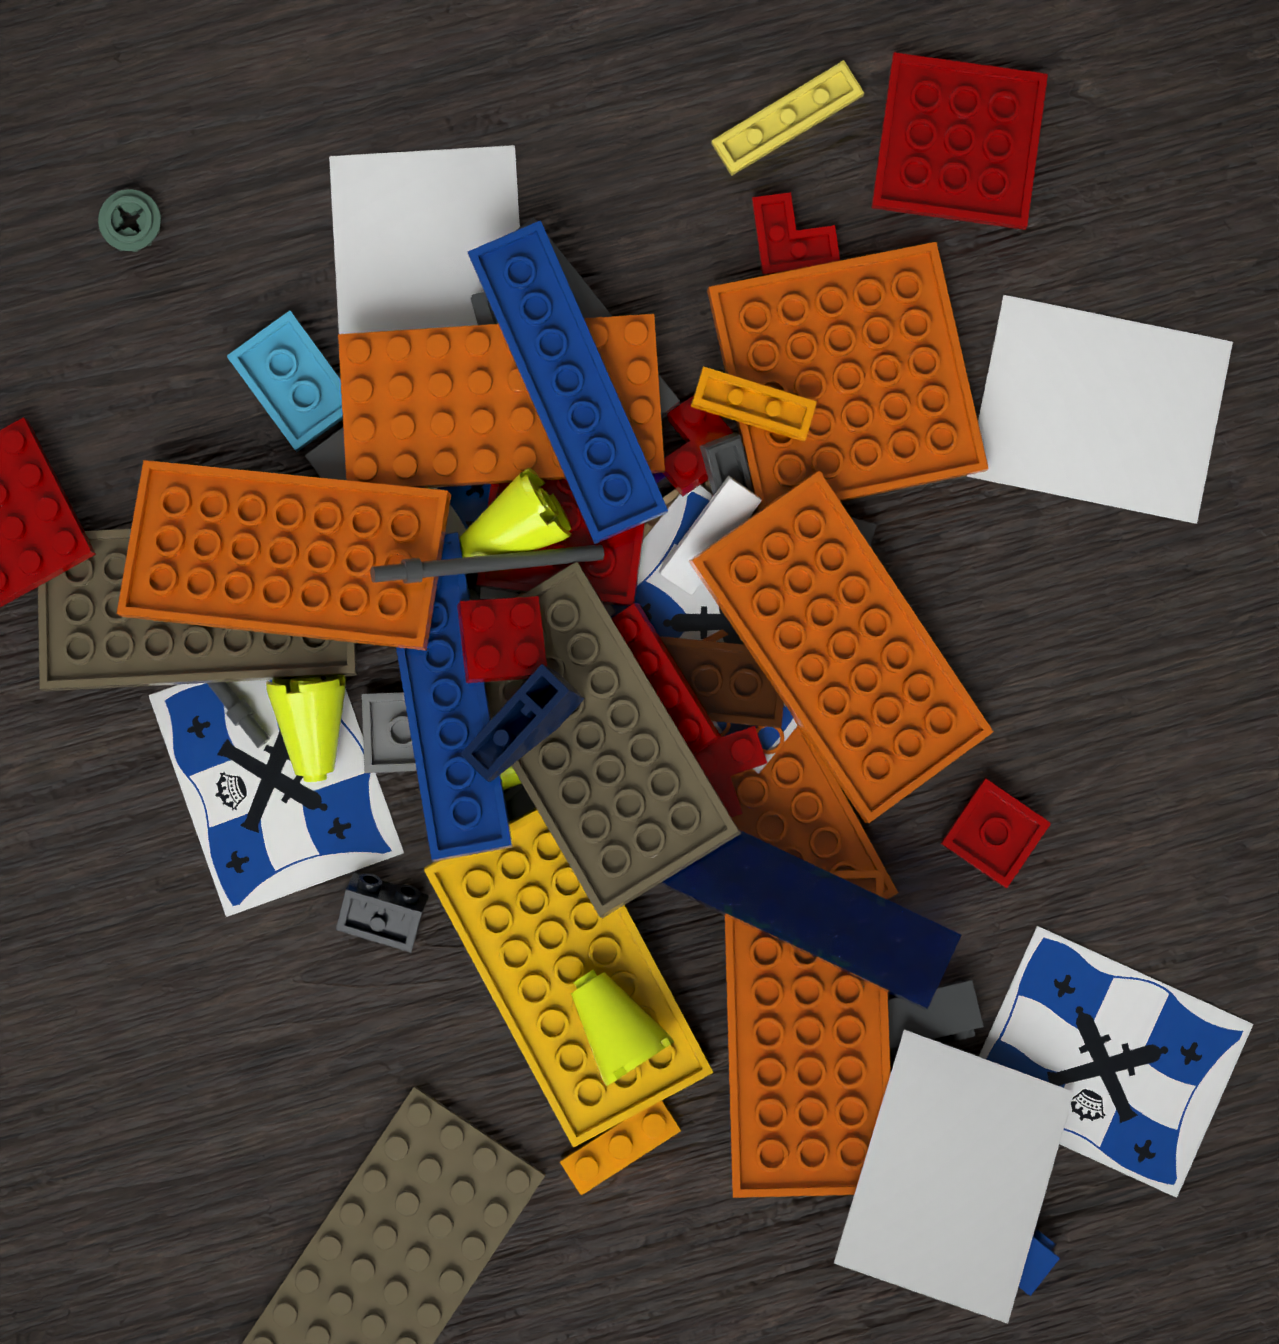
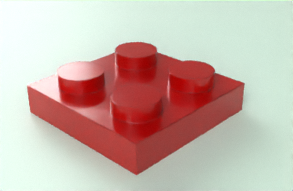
M539 596L469 600L458 603L457 609L466 683L528 679L541 664L547 666Z
M985 778L940 844L1002 887L1008 888L1051 823Z

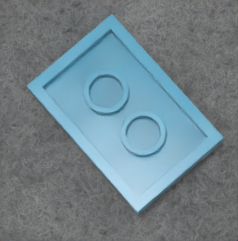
M290 310L227 355V358L296 452L343 419L341 379Z

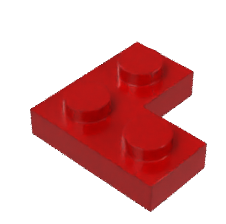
M791 192L752 197L762 276L840 261L835 225L796 230Z
M694 396L667 413L668 421L687 443L664 458L665 473L663 474L682 497L708 480L700 445L733 433L719 415L691 407Z
M755 726L723 736L694 755L731 817L741 815L743 812L730 776L767 764Z

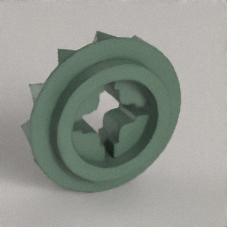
M127 189L118 191L106 199L99 212L98 224L103 238L111 246L119 251L137 252L146 246H151L152 241L160 233L162 216L156 203L150 196L138 190ZM121 209L125 213L128 212L131 216L137 213L140 215L136 220L139 225L138 228L141 230L139 233L136 230L133 231L130 227L124 230L121 228L125 223L122 218L123 215L120 213Z

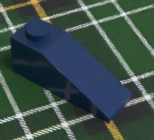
M541 664L460 755L486 781L491 782L557 730L585 698L558 672Z

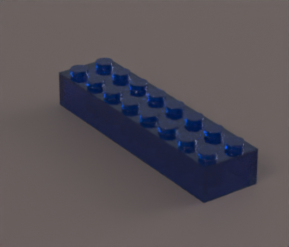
M739 830L741 832L740 835L660 883L677 893L924 1010L928 1009L962 936L949 928Z

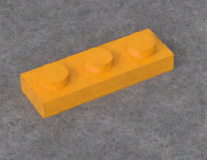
M703 366L691 407L804 442L808 435L817 401Z
M662 1100L606 1130L560 1160V1163L580 1195H583L681 1132V1129Z

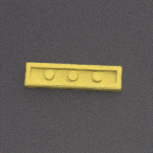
M843 60L711 141V144L731 176L863 97L864 91Z

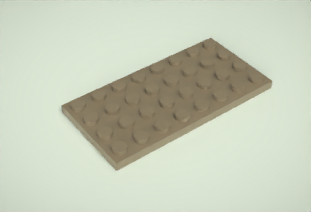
M131 529L85 531L96 555L38 586L39 686L42 691L357 675L356 643L127 618L116 614Z
M575 562L520 597L539 596L547 667L558 672L585 699L557 730L511 766L599 917L604 918L740 835L741 832L580 564ZM528 679L485 682L491 720Z
M414 1086L242 1344H434L546 1174Z

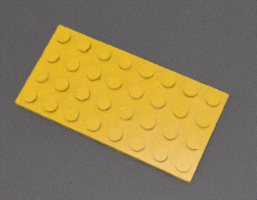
M537 808L509 822L513 847L435 861L424 867V872L574 1148L714 1072L626 906L620 907L604 918L599 917ZM593 969L597 976L605 972L674 1041V1043L608 1086L602 1080L571 993L577 990L573 982Z

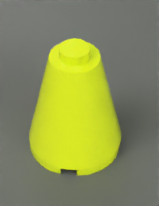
M527 468L521 472L460 536L463 558L535 551L563 541L571 536L569 532L571 525L563 508L554 494L548 495L544 489L539 488L545 482L539 478L534 470Z
M345 675L325 677V679L317 676L272 680V682H266V690L295 775L303 776L305 782L326 780L327 773L335 770L346 686Z
M593 969L573 982L577 990L571 993L600 1075L606 1086L674 1043L671 1036L605 972L597 976Z

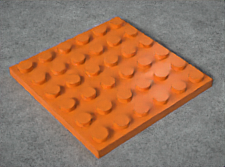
M937 242L708 287L707 293L725 373L817 401L808 435L804 442L736 421L750 470L753 493L762 500L756 508L757 512L819 470L841 502L981 473L989 469Z

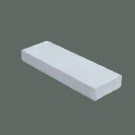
M728 475L659 569V573L692 596L702 581L689 563V560L749 519L761 503V498Z

